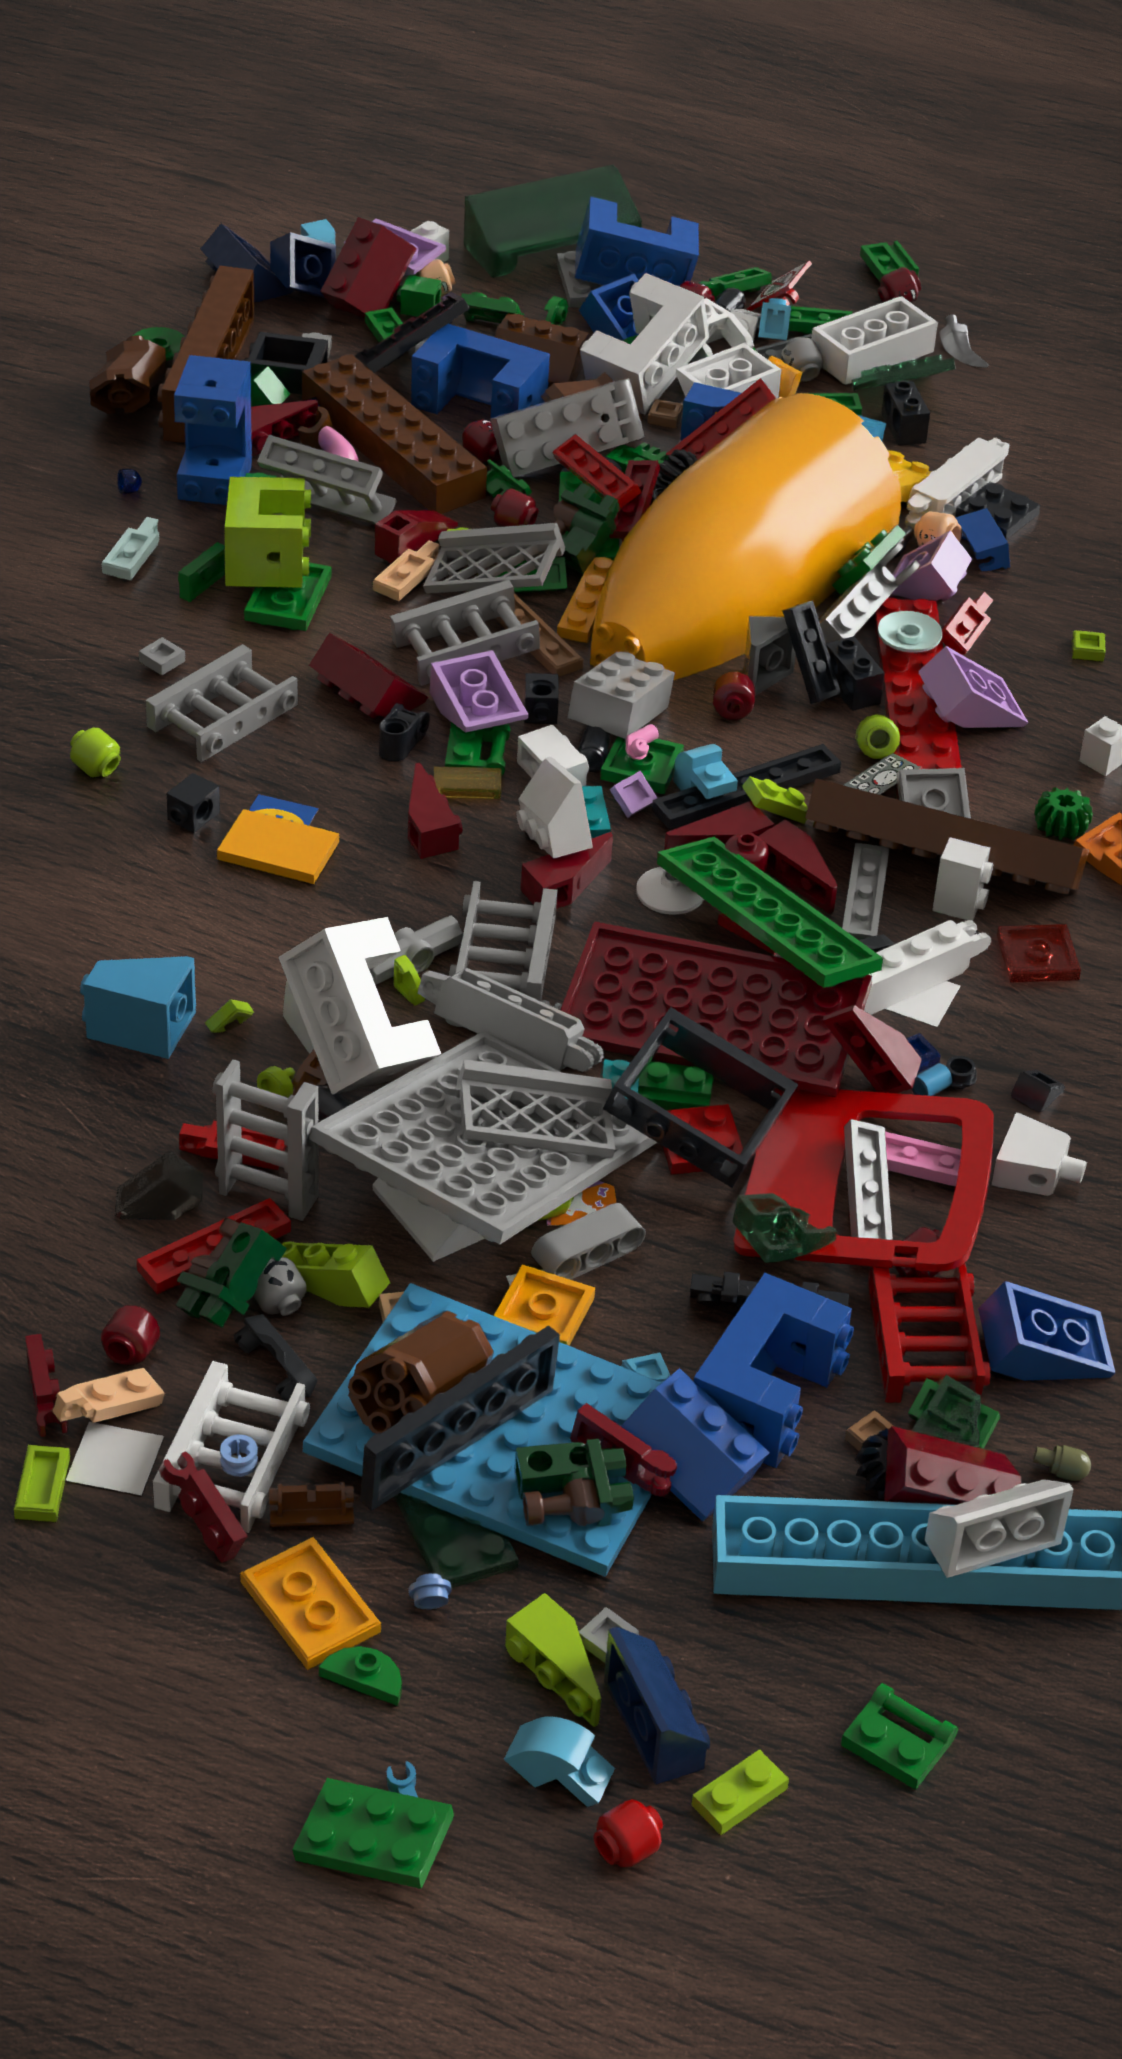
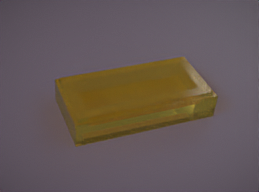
M434 766L436 788L441 795L444 794L447 798L501 799V768Z

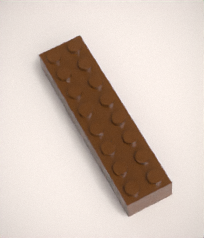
M219 266L215 276H211L209 289L203 292L202 304L196 307L195 319L189 322L187 336L181 339L180 351L174 354L173 366L167 369L165 383L160 384L158 389V402L162 403V410L159 414V428H163V440L185 443V423L175 422L174 394L189 355L237 360L254 322L253 270Z
M352 354L341 356L336 360L318 364L302 371V401H318V407L327 409L333 428L429 511L444 514L486 498L487 467Z
M815 779L805 819L814 821L813 828L838 833L839 828L847 829L845 835L847 837L869 842L872 836L880 838L878 845L896 850H903L904 845L913 847L911 854L930 859H936L937 854H943L950 837L989 847L988 862L993 863L991 875L1002 877L1003 871L1013 873L1011 880L1028 885H1035L1036 880L1046 882L1045 889L1062 894H1069L1070 889H1079L1089 849L820 779Z

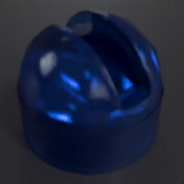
M119 469L117 474L119 492L126 494L140 489L142 479L136 470Z

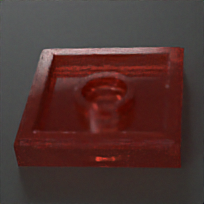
M1067 924L998 926L997 938L1010 982L1069 981L1080 979L1081 969Z

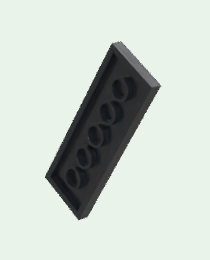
M548 1325L536 1334L528 1335L519 1345L505 1354L497 1355L490 1364L476 1373L466 1375L459 1384L445 1393L435 1395L428 1404L414 1413L406 1414L397 1424L382 1434L377 1433L372 1436L364 1445L360 1502L373 1511L552 1392L560 1334Z

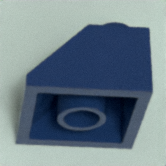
M291 232L271 241L270 270L283 285L290 290L326 299L320 291L336 262V245Z

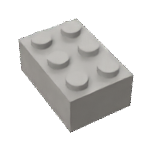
M615 652L574 681L567 718L592 727H600L605 732L626 739L629 734L639 730L668 708L675 672L664 669V666L659 663L644 662L636 659L631 653Z

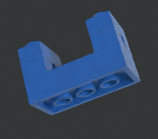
M590 196L576 244L575 278L607 285L632 274H635L637 279L640 280L647 273L680 286L684 281H691L699 257V225L696 222L671 217L667 233L664 234L617 222V203Z
M446 324L434 332L412 355L411 404L417 409L438 414L455 395H459L491 405V418L545 403L541 395L548 389L550 354Z
M189 355L174 394L175 422L185 423L186 450L177 472L178 500L227 505L230 477H245L246 473H250L252 467L250 362Z
M767 1273L763 1274L695 1375L694 1382L770 1452L763 1463L777 1468L784 1455L791 1456L796 1448L799 1433L795 1432V1428L802 1416L803 1407L799 1405L801 1388L772 1376L773 1371L776 1367H779L827 1388L836 1374L841 1376L847 1367L850 1354L845 1352L851 1341L854 1327L849 1325L852 1308Z

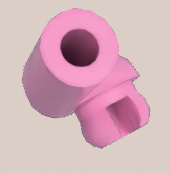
M649 724L626 737V753L630 758L641 760L646 757L649 751V745L646 744L659 737L658 730L653 724Z

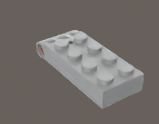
M629 378L490 419L502 464L511 472L513 477L560 464L552 452L574 434L578 435L597 452L645 437Z

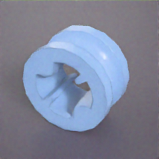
M239 1434L226 1438L220 1447V1464L222 1469L227 1474L237 1477L252 1473L258 1464V1447L256 1442L249 1436ZM237 1453L238 1458L232 1457V1454ZM240 1453L246 1454V1457L242 1458Z

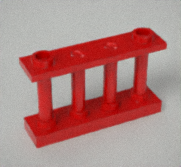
M966 1263L954 1269L953 1277H896L895 1273H889V1268L870 1266L867 1285L885 1403L901 1402L904 1386H910V1382H925L926 1378L934 1382H969L972 1400L980 1402L983 1386H989L990 1364L989 1362H983L972 1303L974 1276L973 1273H967ZM896 1293H954L956 1306H901L899 1302H894L893 1297L896 1296ZM901 1322H959L961 1336H905V1332L898 1331V1326L901 1325ZM906 1352H964L966 1366H910L909 1362H903L902 1356H905Z

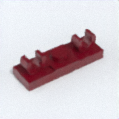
M629 460L625 475L638 484L641 493L619 510L614 518L616 530L612 535H609V538L621 539L623 543L626 536L649 508L660 471L658 460Z

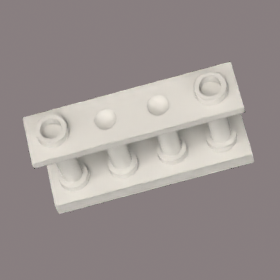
M212 1361L164 1460L168 1459L174 1468L182 1470L177 1460L181 1453L186 1451L193 1458L195 1467L199 1464H204L222 1469L220 1451L204 1447L206 1437H212L214 1433L227 1437L237 1434L251 1437L256 1444L267 1447L256 1469L249 1475H246L253 1477L246 1493L215 1485L228 1506L240 1509L241 1526L246 1533H249L255 1519H261L265 1513L268 1502L267 1493L298 1426L304 1427L307 1422L310 1403L305 1402V1385L297 1383L288 1402L233 1388V1383L228 1382V1365ZM228 1404H233L281 1418L275 1431H270L220 1418L218 1413L221 1406L227 1407ZM159 1470L153 1480L154 1508L170 1512L181 1488L164 1481Z

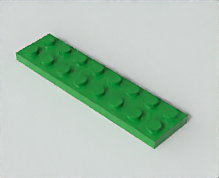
M710 837L657 853V865L823 988L833 987L838 983L855 978H863L868 974L882 970L883 957L744 857L730 852L725 847V844L716 837Z

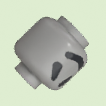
M795 337L791 339L781 354L784 363L802 372L800 379L802 382L810 381L817 377L823 366V358L815 341L810 338Z
M282 1257L279 1262L270 1259L258 1278V1287L253 1296L265 1313L270 1315L281 1313V1315L286 1316L292 1314L301 1306V1300L307 1290L306 1282L290 1259Z

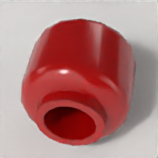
M634 1799L626 1800L599 1817L596 1824L597 1831L593 1835L596 1848L607 1863L611 1865L616 1863L622 1868L632 1867L659 1850L661 1845L660 1830L663 1829L662 1819L652 1806L645 1807L641 1802Z

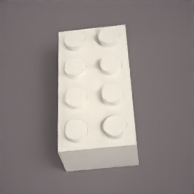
M900 296L812 328L811 339L815 341L823 358L822 368L846 385L934 352L938 322Z

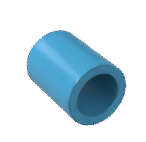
M938 1063L916 1076L912 1091L915 1095L933 1096L950 1086L952 1083L951 1073L945 1065Z

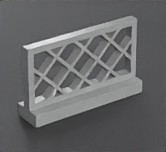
M547 523L442 531L438 538L441 549L423 587L426 594L473 591L509 580L514 588L543 586L555 556H563L565 551V545L558 524ZM525 560L527 561V563L519 566L518 568H514V566L518 565L519 563ZM496 562L498 563V565H496V566L490 568L489 570H487V571L484 570L485 568L489 567L490 565H492V564H494V563H496ZM467 564L469 565V567L463 569L462 571L458 573L455 572ZM537 569L536 575H525ZM505 571L508 572L507 574H505V575L502 576V577H496V576L502 574V573L505 572ZM476 573L479 574L478 576L474 577L473 579H467V578L473 576V575L476 574ZM447 575L451 576L444 581H439Z
M467 1059L463 1060L455 1087L456 1097L460 1098L463 1138L613 1158L616 1149L611 1114L603 1110L612 1091L611 1079ZM477 1100H479V1101H487V1102L482 1105V1104L479 1103ZM514 1105H516V1106H524V1107L519 1110V1109H518L517 1107H515ZM498 1107L509 1116L502 1120L492 1113L491 1110ZM551 1110H553V1111H561V1112L556 1115V1114H555L554 1112H552ZM535 1112L546 1121L539 1125L528 1115ZM588 1115H590V1116H598V1117L593 1120V1119H592L591 1117H589ZM481 1117L491 1127L473 1126V1121ZM572 1117L583 1126L576 1130L565 1120ZM518 1122L528 1132H517L511 1125ZM555 1127L566 1137H555L548 1131ZM592 1132L597 1137H599L603 1141V1143L592 1142L587 1137H585V1135Z

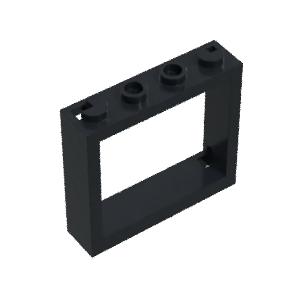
M670 1007L614 1085L603 1110L733 1188L785 1109L798 1084ZM670 1024L677 1027L678 1031L676 1032L669 1028ZM662 1045L769 1110L740 1155L631 1089ZM775 1087L784 1092L782 1096L773 1091Z

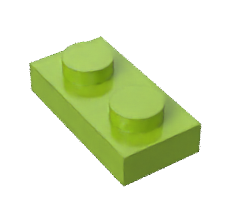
M751 776L742 785L755 807L804 824L808 820L805 819L808 809L804 802L805 797L798 790L792 787L785 789L769 779L762 781Z
M759 1749L693 1794L691 1805L722 1835L786 1791L789 1778Z

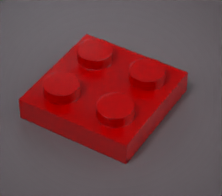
M729 1104L666 1110L738 1155L742 1152L743 1147ZM663 1146L671 1175L703 1171Z

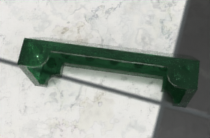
M608 165L465 196L463 246L489 275L494 278L511 273L517 266L518 256L576 244L590 196L617 203V222L642 228V219L619 170L614 165Z

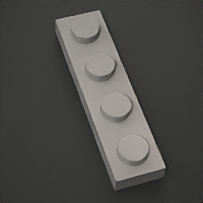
M855 842L842 929L856 939L861 940L877 936L889 848Z
M850 1119L844 1126L851 1237L893 1240L885 1127Z

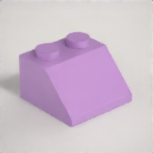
M948 531L903 555L892 574L895 578L915 560L920 566L891 594L912 600L927 599L937 601L942 599V601H945L957 592L958 589L956 587L959 581L966 576V569L972 558L953 533Z

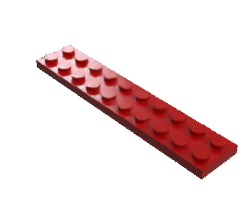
M887 598L874 612L873 616L880 668L885 672L883 694L886 717L894 722L900 733L899 746L894 754L921 767L920 769L962 768L955 723L951 721L947 723L939 717L935 710L937 704L923 690L922 685L925 683L918 673L921 668L944 648L943 642L940 641L931 650L911 653L891 648L878 635V625L881 619L888 614L898 611L923 613L936 620L940 625L937 601ZM895 784L896 795L899 800L898 785Z

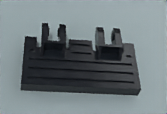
M450 291L441 297V302L417 318L411 317L393 329V334L368 351L366 349L362 350L355 357L375 373L403 356L406 351L446 324H451L452 320L469 310L470 307L464 298Z

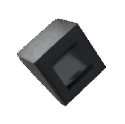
M1037 1069L1020 1073L1011 1096L1031 1109L1041 1112L1064 1092L1065 1086Z

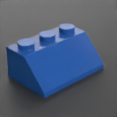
M680 1368L657 1386L621 1425L622 1428L652 1447L651 1450H663L669 1454V1457H673L672 1459L676 1460L677 1469L674 1476L670 1477L672 1482L670 1491L702 1521L714 1512L716 1495L733 1496L752 1479L770 1453Z

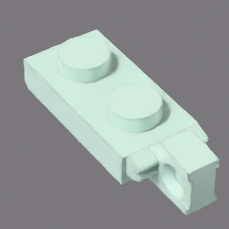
M146 517L137 530L128 528L103 560L102 573L121 579L132 580L158 545V519Z

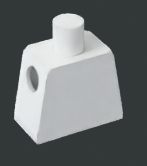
M1016 1113L996 1158L991 1185L1049 1196L1054 1193L1060 1177L1081 1183L1087 1162L1067 1156L1071 1140L1068 1134L1023 1114Z

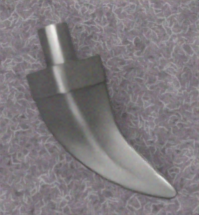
M948 315L945 318L946 326L939 331L940 341L945 350L953 358L967 365L987 368L989 364L970 347L967 325L959 324L956 315Z

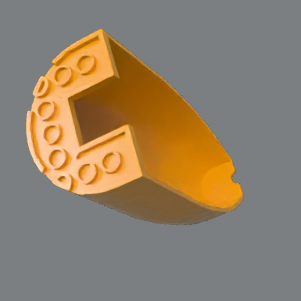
M798 393L794 396L774 399L681 473L653 501L626 536L606 575L597 605L591 641L590 664L596 667L615 652H628L633 654L636 659L644 662H656L663 665L664 669L675 672L673 680H677L716 667L745 654L749 616L784 617L782 610L813 600L816 608L836 590L832 584L840 577L837 571L848 560L851 559L853 561L854 553L867 541L870 543V540L882 529L889 532L899 524L901 508L898 475L892 472L887 460L890 455L878 436L873 437L862 425L864 421L853 411L840 403L822 396Z

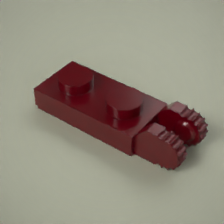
M586 1403L578 1409L570 1437L572 1443L580 1442L586 1444L587 1440L599 1439L601 1449L623 1448L626 1459V1475L622 1477L632 1484H637L645 1491H650V1494L655 1496L668 1495L672 1486L670 1477L674 1476L677 1469L676 1460L672 1459L673 1457H669V1454L663 1450H651L652 1447Z

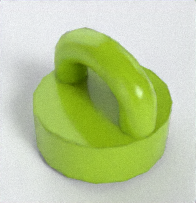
M270 1066L258 1075L257 1087L289 1098L293 1094L291 1080L295 1075V1071L291 1067L282 1070L279 1067Z

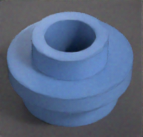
M433 1573L419 1576L416 1582L412 1583L408 1588L410 1598L414 1599V1605L420 1609H436L446 1605L449 1601L448 1595L452 1591L450 1581L442 1579L439 1574Z

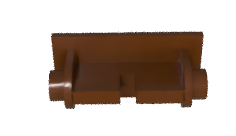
M345 1482L315 1485L316 1490H307V1485L282 1486V1484H277V1488H269L270 1527L354 1524L353 1486H345Z

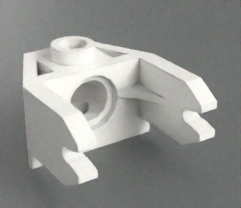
M704 299L709 339L691 359L693 362L713 355L712 350L707 344L723 337L731 347L742 343L747 344L751 348L754 346L751 335L734 314L711 300Z

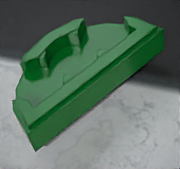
M556 296L549 299L544 308V311H548L545 321L555 325L563 324L568 314L567 300Z
M362 1646L343 1648L329 1655L319 1666V1676L396 1706L399 1704L402 1693L400 1670L389 1656L377 1649Z

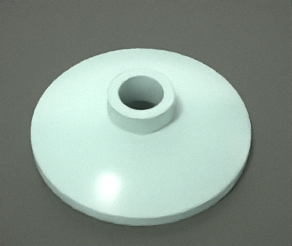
M898 611L888 614L881 619L878 625V635L891 648L903 652L916 653L928 651L936 647L941 641L942 629L939 623L928 615L914 611Z

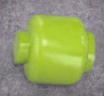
M875 714L866 717L860 722L856 729L855 738L858 747L865 755L872 759H883L896 751L900 742V733L898 727L891 719L884 715Z
M94 727L86 731L80 730L73 736L70 742L72 746L70 759L90 777H99L101 775L106 777L120 763V746L100 728Z

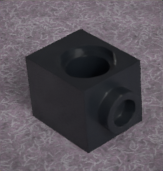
M526 673L524 707L528 713V719H525L524 723L557 724L559 701L558 674Z
M195 773L190 774L166 793L167 820L193 833L220 813L219 786Z

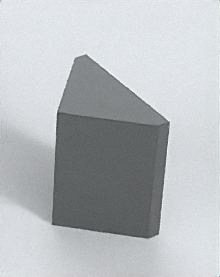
M749 616L744 674L753 681L756 696L794 672L796 654L784 617Z

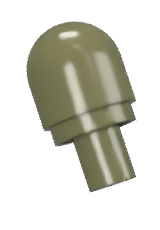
M1056 1445L1054 1450L1036 1447L1033 1462L1049 1466V1473L1055 1474V1477L1079 1481L1084 1479L1091 1470V1460L1087 1453L1081 1449L1066 1445Z

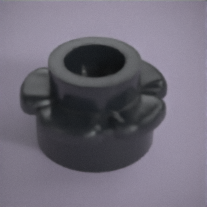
M953 1056L948 1059L946 1067L952 1076V1083L950 1084L952 1088L964 1089L975 1084L977 1071L975 1063L970 1058Z

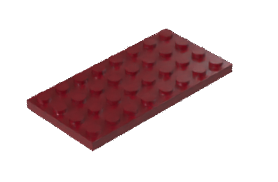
M594 921L560 1011L580 1019L584 1027L583 1037L594 1041V1044L598 1043L603 1050L636 1056L670 1007L794 1081L798 1084L796 1089L836 1097L849 1055L822 1020L825 1015L853 1005L864 1010L872 986V975L838 983L833 987L823 988L784 958ZM670 1024L669 1028L677 1032L678 1028ZM663 1045L652 1058V1060L670 1064L698 1067Z

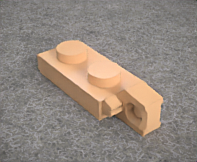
M429 540L417 552L407 549L374 579L373 591L400 601L429 575L439 554L440 544Z
M140 1368L76 1384L64 1391L58 1392L52 1412L60 1422L85 1416L95 1423L160 1406L165 1392L145 1368Z

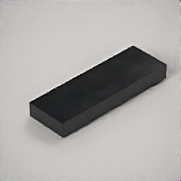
M813 600L782 610L810 703H817L841 694Z

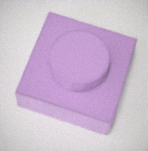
M641 771L617 783L610 789L627 818L653 804V800L658 799Z

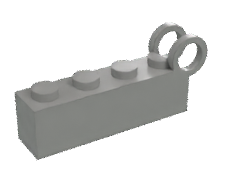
M900 542L871 571L851 585L820 618L819 622L826 643L854 636L891 593L919 568L920 564L915 560L895 578L884 566L903 548Z

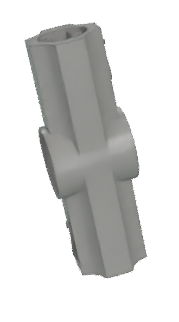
M450 915L415 932L408 927L398 930L394 935L401 951L369 970L374 984H379L394 976V959L402 955H406L416 971L420 973L431 965L434 956L461 944L463 932L458 921Z

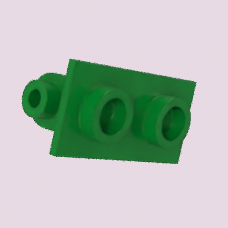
M490 459L487 460L491 469L487 472L486 493L495 498L497 494L500 493L502 495L506 490L512 488L528 496L532 494L531 488L524 480H516L504 465L499 467Z

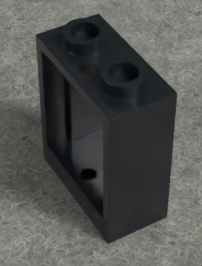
M259 332L255 343L251 342L249 358H245L244 361L250 362L251 377L268 366L289 393L302 395V371L328 362V340ZM263 359H264V360H272V361H280V362H288V363H296V364H304V365H306V366H303V365H295V364H287V363H279V362H271V361H263Z

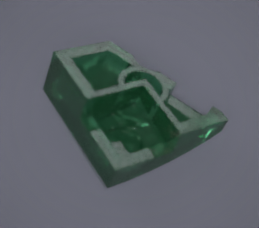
M773 1193L738 1195L732 1222L765 1263L778 1262L806 1255L834 1242L837 1236V1231L831 1226L818 1229L809 1224L810 1214L790 1206L785 1200Z
M945 1375L938 1381L911 1431L978 1447L980 1432L977 1428V1423L981 1411V1395Z

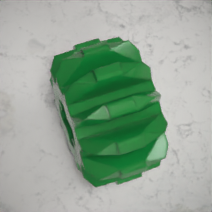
M1053 787L1051 792L1044 791L1042 793V796L1038 799V804L1035 806L1034 815L1037 829L1046 831L1047 837L1057 836L1059 840L1067 837L1074 841L1076 836L1085 834L1089 823L1092 821L1093 812L1090 798L1081 796L1079 790L1072 792L1069 791L1068 787L1065 790Z

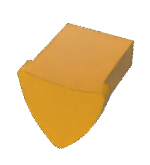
M775 356L769 357L768 360L781 369L779 396L782 398L794 396L802 372L787 365Z

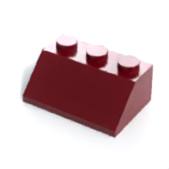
M358 217L320 292L332 307L365 318V312L388 308L417 249L383 225Z
M330 632L308 665L319 673L316 679L332 689L335 685L340 688L338 694L353 704L356 700L362 704L359 709L375 720L378 715L385 718L396 703L402 704L404 709L412 710L425 703L428 699L427 695L373 657Z
M894 1426L888 1429L884 1502L958 1505L972 1501L981 1495H992L1021 1484V1475L1005 1454Z

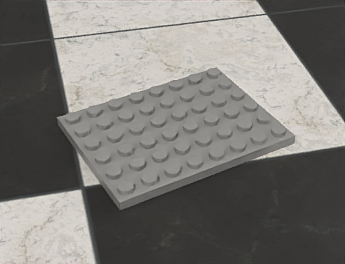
M484 1031L313 1125L309 1140L322 1146L325 1151L353 1163L359 1170L373 1174L385 1181L390 1187L402 1190L416 1198L421 1204L449 1216L452 1221L463 1224L480 1233L486 1240L502 1244L657 1143L611 1115L616 1149L613 1158L463 1138L460 1098L456 1097L455 1087L464 1059L560 1072ZM477 1100V1101H478L479 1103H481L482 1105L487 1102V1101H479V1100ZM514 1105V1106L517 1107L519 1110L524 1107V1106H516V1105ZM498 1107L491 1110L492 1113L502 1120L509 1116ZM551 1110V1111L554 1112L556 1115L561 1112V1111H553V1110ZM535 1112L528 1115L539 1125L546 1121ZM588 1115V1116L591 1117L593 1120L598 1117V1116H590V1115ZM481 1117L473 1121V1126L491 1127ZM572 1117L565 1120L576 1130L583 1126ZM518 1122L511 1125L517 1132H528ZM555 1127L548 1131L555 1137H566ZM592 1132L585 1135V1137H587L592 1142L603 1143V1141Z

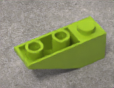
M284 1242L282 1244L287 1248L282 1257L288 1258L294 1263L306 1282L307 1291L336 1305L370 1308L379 1297V1294L390 1284L372 1245Z
M544 1593L507 1620L505 1647L515 1661L523 1662L536 1674L537 1679L545 1688L553 1689L564 1699L572 1713L579 1717L582 1716L595 1727L599 1724L601 1695L575 1619Z

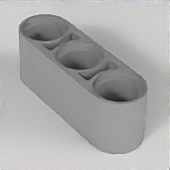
M614 1203L546 1233L535 1242L531 1254L545 1272L572 1280L634 1251L645 1239L646 1231L621 1203Z

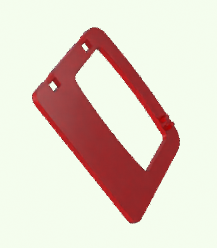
M777 1088L774 1090V1092L778 1093L781 1096L784 1093ZM795 1089L785 1109L756 1151L734 1235V1249L740 1255L772 1258V1256L795 1258V1260L885 1268L898 1266L934 1272L949 1271L960 1267L969 1259L985 1206L992 1165L993 1112L986 1104L968 1098L839 1089L837 1096L833 1097ZM871 1117L953 1123L962 1128L961 1159L957 1183L946 1224L937 1241L925 1243L840 1236L833 1232L836 1194L846 1156L844 1126L850 1119L860 1121ZM775 1244H794L796 1248L775 1247ZM895 1253L917 1254V1258L896 1257Z

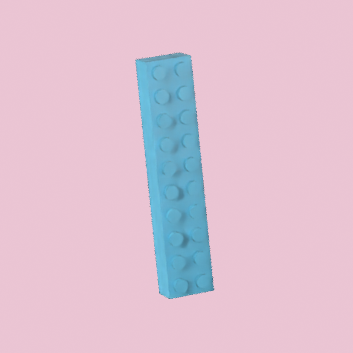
M716 1495L712 1524L714 1594L1122 1610V1511L1069 1509L1061 1544L947 1578L925 1541L929 1513L943 1506H954L955 1504Z

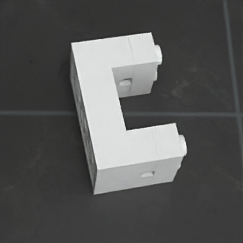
M647 273L638 282L633 284L629 292L635 330L639 334L631 345L596 330L591 338L583 343L580 349L585 380H595L604 372L613 381L629 378L638 412L644 415L652 407L654 400L659 399L677 377L676 369L687 365L709 339L704 297Z
M388 917L325 928L279 956L282 968L332 1094L396 1080L441 1054L428 1020L391 1027L372 979L370 969L401 951Z

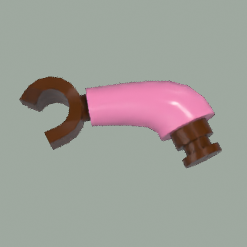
M317 407L314 414L316 425L312 428L301 426L297 430L302 445L323 449L325 452L358 461L357 453L352 445L334 430L327 409Z

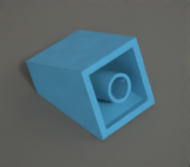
M184 956L97 961L90 974L84 975L80 986V993L84 995L85 1006L82 1012V1021L86 1022L87 1038L169 1059L196 1013L194 958Z

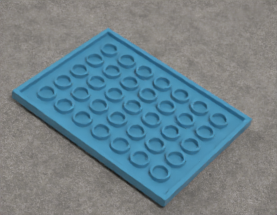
M410 1283L356 1364L412 1330L421 1322L445 1311L457 1314L455 1318L466 1321L470 1319L479 1323L494 1351L492 1360L499 1354L507 1353L519 1345L525 1337L530 1334L534 1335L536 1332ZM559 1342L552 1392L401 1491V1493L606 1577L652 1495L650 1494L651 1492L645 1491L637 1484L631 1483L634 1494L633 1510L613 1513L611 1525L598 1526L596 1522L586 1524V1526H579L572 1521L569 1515L544 1516L543 1524L527 1526L523 1511V1500L519 1497L514 1473L516 1448L572 1443L570 1437L577 1411L586 1403L621 1426L661 1382ZM355 1364L304 1439L302 1452L362 1476L364 1445L375 1433L363 1424L348 1396V1385L354 1375ZM622 1476L608 1478L609 1484L629 1482ZM563 1490L541 1494L542 1499L562 1495Z

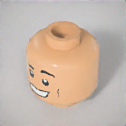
M439 259L431 261L415 274L420 277L441 280V297L452 291V285L456 284L449 264H444Z
M930 511L925 513L920 521L915 524L914 536L919 547L948 531H951L960 542L962 529L953 515Z

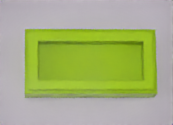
M28 1445L14 1506L15 1519L57 1522L70 1460L69 1448Z

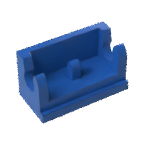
M987 508L955 517L962 529L961 537L962 539H967L976 559L992 557L991 561L979 565L981 571L1010 567L1009 544Z

